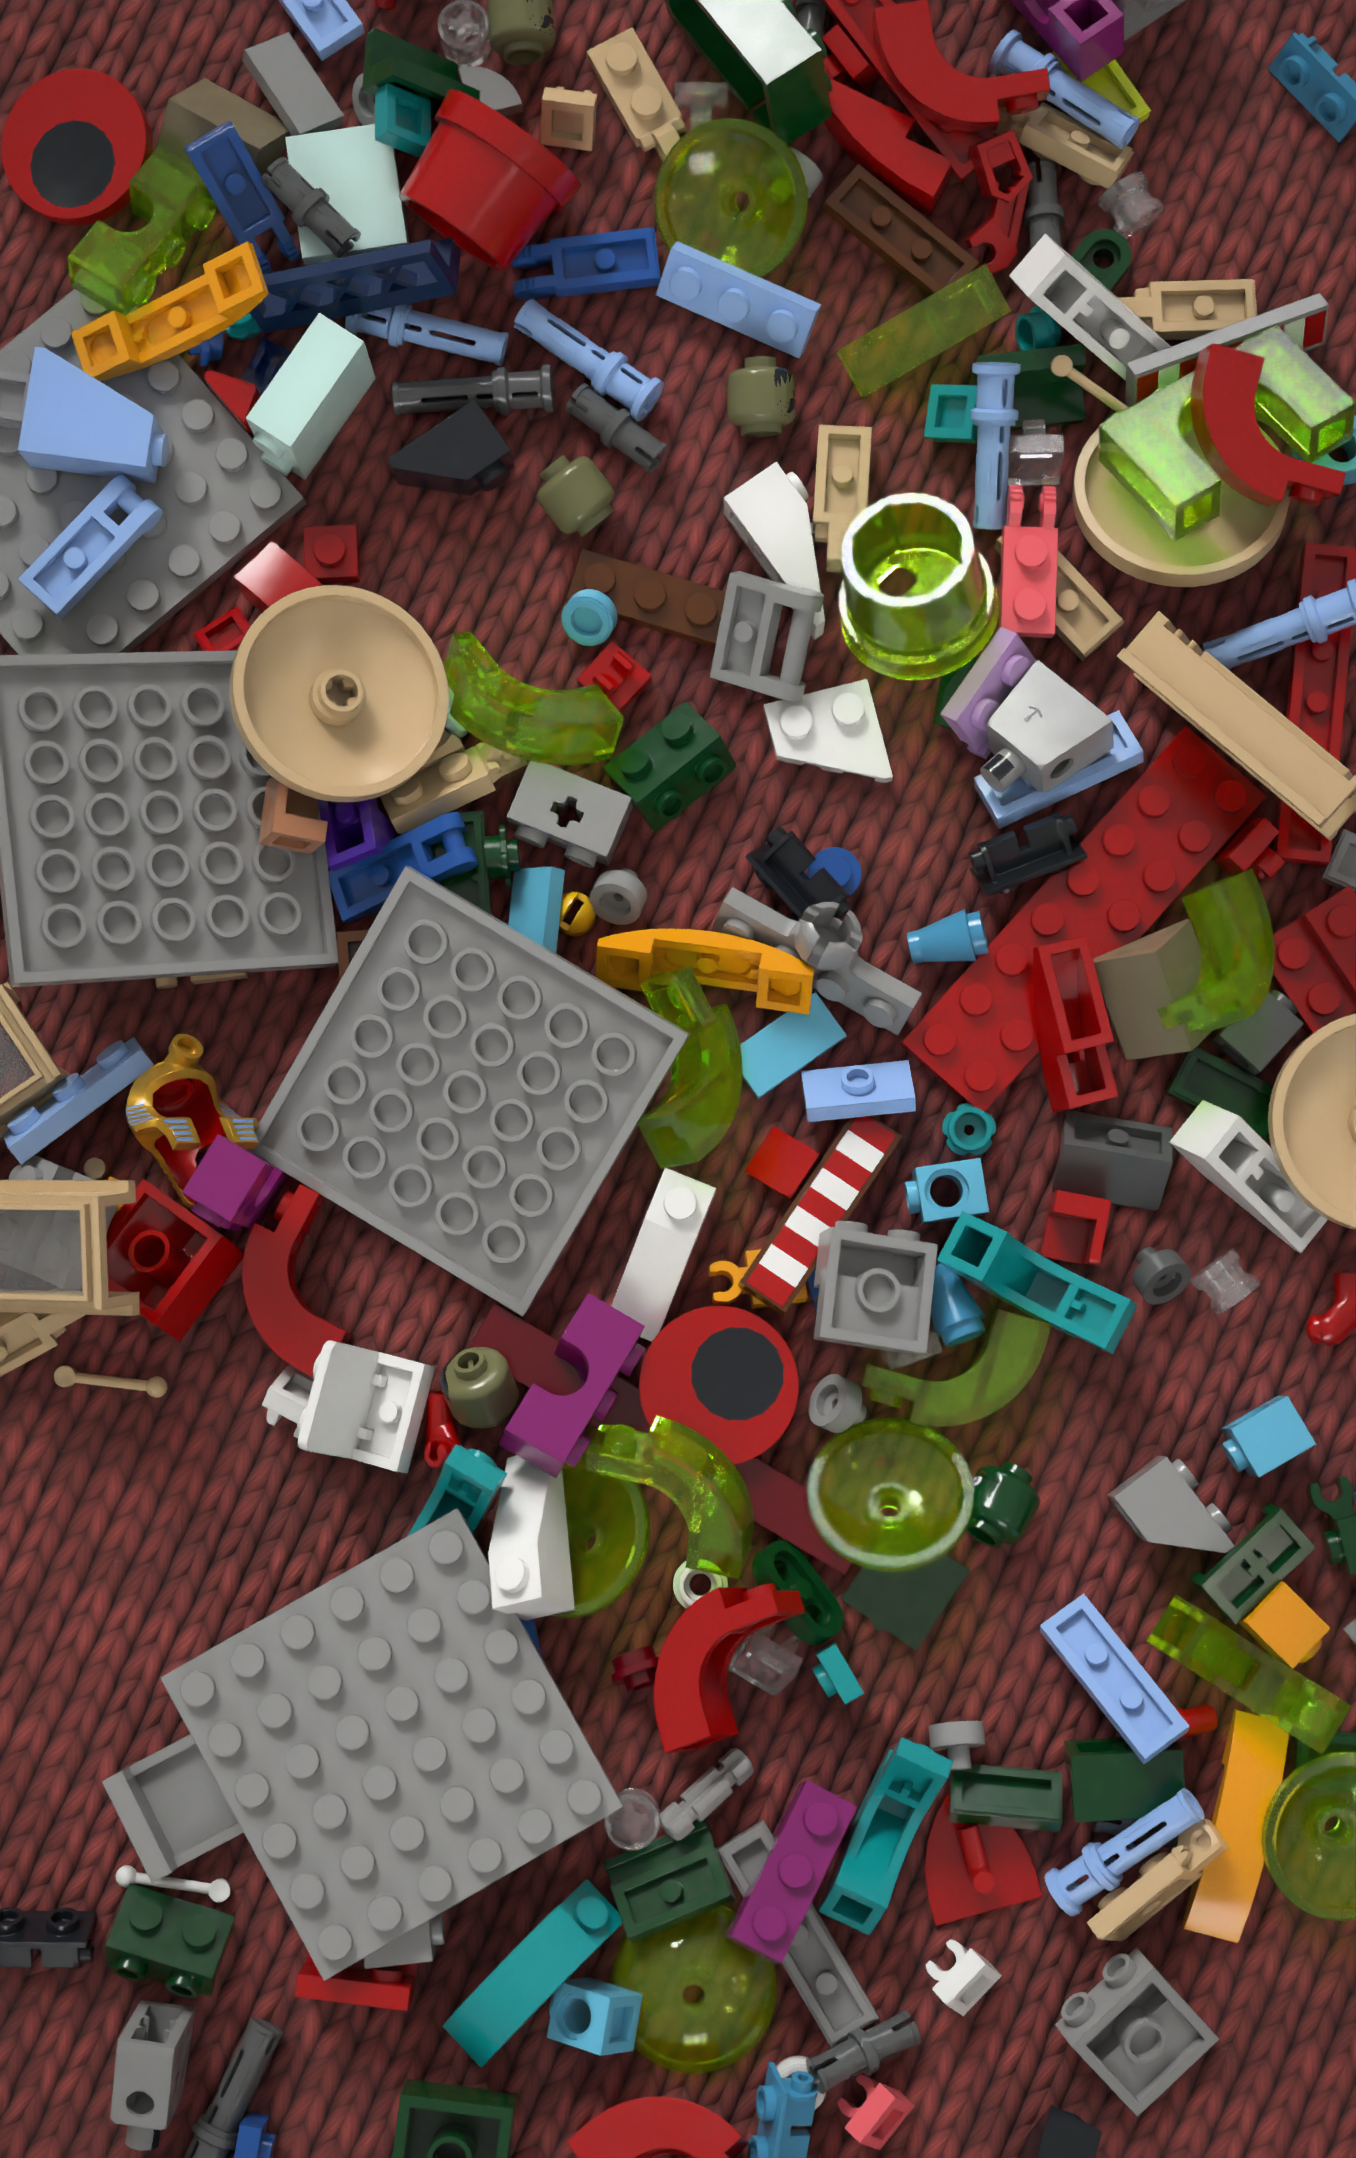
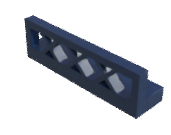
M453 238L438 241L429 239L264 274L263 277L269 294L249 313L262 331L268 333L311 324L318 313L331 320L453 295L457 293L461 250Z

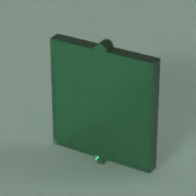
M893 1519L841 1599L871 1619L875 1630L880 1631L884 1628L917 1651L970 1570L939 1550L936 1540L929 1539L926 1541L902 1523Z

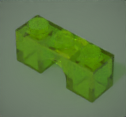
M160 145L129 182L132 213L147 221L148 225L138 231L121 232L98 220L67 257L71 287L110 311L115 310L124 315L130 313L136 304L141 306L147 302L154 291L156 279L166 267L173 268L180 261L186 248V242L197 229L202 231L209 225L216 211V205L194 166Z

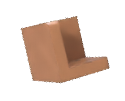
M271 777L266 782L258 844L312 854L325 843L328 821L318 820V800L296 792L277 781L274 777Z

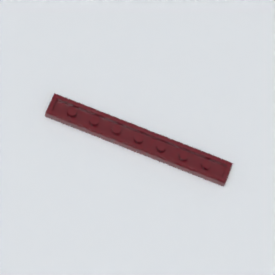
M493 1305L469 1348L488 1347L498 1350L507 1359L514 1379L529 1388L534 1383L552 1394L562 1396L573 1394L582 1387L577 1370L565 1360L554 1355L559 1343L558 1340L499 1305ZM619 1376L616 1377L610 1387L619 1393L604 1420L601 1422L592 1417L589 1422L591 1425L844 1575L846 1574L872 1529L871 1525L756 1457L730 1466H708L682 1458L666 1447L650 1428L642 1410L639 1388Z

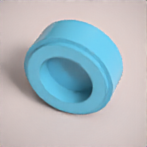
M585 589L575 593L565 605L561 615L562 626L566 634L573 641L584 646H596L606 641L614 630L618 619L617 610L612 600L604 593L593 589Z

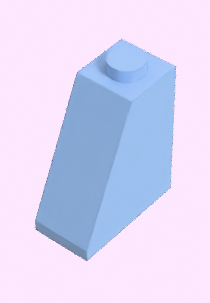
M42 347L34 348L18 451L27 464L34 468L111 478L123 474L129 480L156 483L158 466L165 467L168 460L169 437L167 434H164L155 416L48 349Z

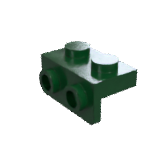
M685 701L605 765L603 769L609 779L623 794L632 797V803L638 808L647 824L654 831H658L669 821L678 817L685 808L711 787L719 784L726 775L735 769L736 763L721 736Z
M129 1884L105 1945L106 1964L113 1967L112 1970L115 1974L130 1981L141 1982L146 1977L166 1983L165 1986L169 1991L182 1997L196 1998L198 1994L211 1997L216 1984V1974L235 1924V1916Z

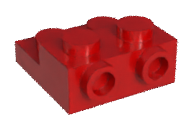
M1349 885L1251 949L1278 991L1290 999L1297 1007L1298 1012L1295 1016L1304 1023L1302 1027L1308 1036L1325 1025L1356 1011V894Z

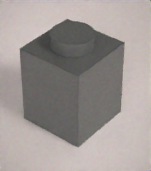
M1262 987L1246 1001L1210 1042L1243 1071L1254 1076L1266 1067L1304 1023L1295 1016L1298 1009L1290 999L1277 990L1269 993Z

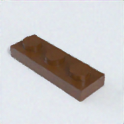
M859 163L824 202V211L942 308L947 306L978 270V260Z
M582 549L566 597L567 602L578 591L585 589L597 590L612 600L619 620L715 648L726 595L725 591Z

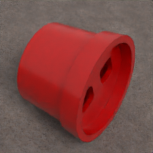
M449 89L435 116L438 126L401 190L399 197L412 212L446 239L453 238L460 249L497 271L505 272L552 211H561L581 188V184L560 159L522 128L474 97L458 90Z

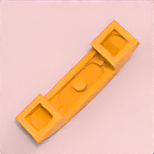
M247 241L202 264L205 271L204 275L126 315L113 310L71 332L83 371L98 381L122 376L162 362L191 349L239 321L269 294L253 244Z
M693 929L638 930L598 939L596 978L611 987L649 992L652 978L757 992V1008L810 1014L815 968L772 946L730 934Z
M1234 1709L1221 1762L1225 1765L1212 1818L1213 1825L1229 1848L1201 1870L1203 1875L1192 1883L1182 1924L1183 1929L1234 1943L1239 1942L1254 1900L1272 1833L1285 1767L1290 1724Z

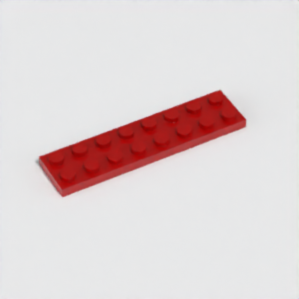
M1185 726L1080 843L1088 858L1071 864L1069 868L1062 872L1052 874L987 946L989 953L978 956L977 961H974L900 1045L965 1103H970L973 1107L985 1112L1040 1051L1034 1004L1033 948L1087 935L1092 957L1096 958L1140 939L1267 795L1191 729Z

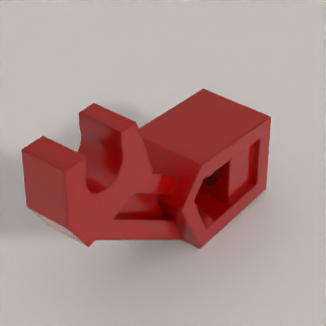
M1014 130L1002 132L968 147L982 195L992 200L989 219L982 223L965 240L968 248H974L984 243L991 250L988 262L978 266L976 271L978 278H984L1007 268L1018 252L1016 245L1029 182L1033 176ZM1008 162L1012 170L1011 177L1015 179L1007 187L1003 188L1001 192L998 190L999 182L995 180L992 168Z

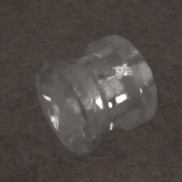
M471 0L454 1L441 11L438 18V33L445 57L456 62L461 68L480 65L488 58L492 50L489 45V18L486 11L478 3ZM473 34L474 37L465 43L466 38Z
M1136 172L1122 178L1108 188L1098 200L1104 213L1112 214L1115 219V231L1120 233L1125 239L1149 227L1165 211L1159 198L1151 197L1147 190L1149 182L1143 172Z
M1234 1248L1212 1261L1190 1280L1196 1290L1205 1291L1211 1299L1210 1308L1216 1316L1233 1307L1260 1285L1259 1280L1254 1274L1245 1273L1239 1265L1240 1256Z
M627 1788L618 1792L617 1794L623 1803V1807L605 1817L607 1835L620 1848L625 1850L642 1849L656 1838L660 1827L658 1819L660 1808L657 1801L648 1792L639 1788ZM634 1809L639 1810L641 1813H645V1812H647V1813H646V1814H640L638 1811H636V1810H634Z

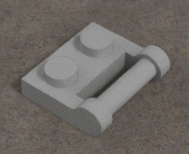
M741 571L731 572L729 574L710 677L779 699L802 701L806 684L801 679L814 615L815 612L821 611L824 594L811 589L796 588ZM782 605L794 608L781 674L776 676L769 674Z

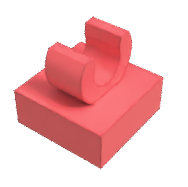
M859 2074L856 2081L865 2088L867 2098L863 2105L858 2108L850 2100L840 2098L837 2102L839 2109L844 2115L851 2118L844 2128L860 2144L881 2150L915 2105L899 2090Z

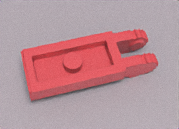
M1009 485L1006 526L1002 530L999 628L1004 627L1013 631L1019 637L1053 638L1055 635L1058 528H1054L1056 518V487L1043 486L1042 493L1039 495V527L1021 526L1022 510L1024 508L1022 485Z

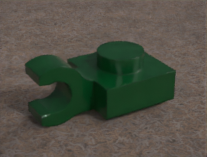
M1346 1476L1335 1477L1338 1495L1330 1502H1327L1321 1496V1489L1318 1483L1307 1484L1306 1493L1309 1502L1315 1509L1324 1512L1328 1516V1518H1325L1328 1532L1322 1533V1543L1329 1564H1337L1340 1573L1355 1575L1356 1515L1352 1506L1353 1489L1349 1479Z

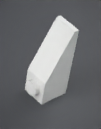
M1047 234L1043 235L1009 275L1028 298L1125 381L1126 365L1128 362L1171 347Z
M775 462L725 496L723 513L772 581L796 588L811 589L821 593L808 506L805 502L809 499V495L795 473L791 471L786 475L779 464ZM823 603L821 611L815 612L811 630V636L814 640L820 637L824 631L825 616Z
M1202 1100L1169 1141L1203 1176L1299 1253L1303 1252L1328 1220L1307 1206L1296 1195L1281 1174L1272 1148L1240 1116Z
M667 1168L663 1171L611 1305L613 1308L644 1325L645 1328L640 1337L651 1342L661 1331L716 1194L715 1187Z
M517 1455L508 1457L505 1472L508 1474L501 1487L488 1552L492 1609L506 1614H517L520 1619L525 1621L574 1610L562 1469L557 1478H554Z

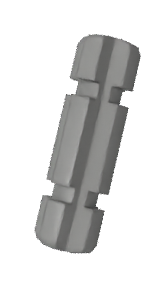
M737 1748L730 1749L718 1760L721 1766L717 1769L713 1766L710 1767L679 1796L682 1800L679 1804L672 1802L660 1813L658 1817L660 1825L671 1838L676 1841L682 1840L695 1828L692 1822L695 1820L702 1822L733 1793V1790L730 1788L734 1784L737 1786L742 1785L753 1774L752 1763L742 1751Z

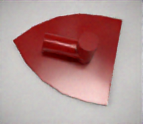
M948 1793L934 1817L927 1838L924 1863L927 1895L935 1925H942L1043 1897L1036 1870L1027 1848L1014 1828L948 1822Z

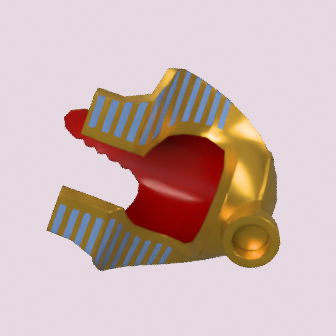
M178 1034L170 1043L168 1048L169 1054L165 1060L151 1066L134 1081L127 1098L126 1116L135 1137L144 1148L154 1155L160 1167L163 1168L164 1173L168 1175V1179L172 1182V1186L177 1191L182 1203L186 1207L192 1208L195 1200L182 1192L197 1169V1162L195 1161L197 1153L210 1148L218 1134L243 1149H255L258 1139L254 1131L258 1130V1121L256 1118H241L217 1096L214 1078L202 1066L197 1064L203 1054L202 1044L191 1035Z

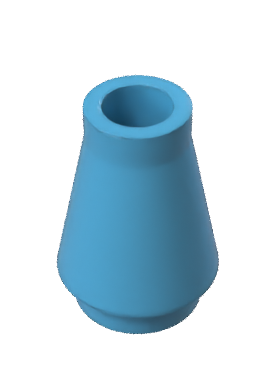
M963 909L919 930L907 932L913 964L921 962L977 961L978 955L989 953L980 911L967 913L966 909Z
M942 1263L936 1265L931 1305L935 1337H941L945 1347H952L982 1335L986 1331L982 1322L986 1315L958 1274Z

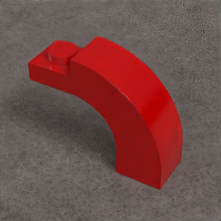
M917 0L874 8L872 19L874 35L883 69L889 81L904 101L927 119L955 130L990 132L996 131L1000 123L998 108L1006 107L1007 114L1009 115L1022 114L1038 109V101L1046 100L1050 91L1047 68L998 77L978 78L966 75L952 67L943 58L936 46L932 32L928 0Z
M1215 343L1202 349L1199 353L1191 386V417L1198 444L1208 463L1218 476L1242 496L1268 507L1282 502L1286 489L1290 490L1288 498L1311 505H1320L1322 499L1326 500L1340 495L1346 472L1286 456L1276 450L1261 433L1255 416L1254 402L1265 357Z
M299 1184L295 1193L288 1190L281 1199L273 1217L274 1220L279 1222L275 1232L254 1223L244 1251L242 1283L251 1319L267 1345L285 1362L313 1377L314 1364L324 1344L328 1340L347 1344L352 1333L312 1311L301 1297L295 1280L296 1257L302 1242L326 1199L323 1195Z
M773 1583L749 1590L742 1587H718L696 1600L679 1617L669 1632L661 1650L654 1682L655 1717L665 1753L695 1751L739 1734L727 1691V1675L731 1659L738 1646L754 1632L804 1613L805 1610L799 1591H777Z
M665 2096L637 2098L615 2105L595 2116L566 2142L578 2158H659L668 2155H681L690 2158H735L749 2145L748 2141L735 2128L711 2110L694 2102Z

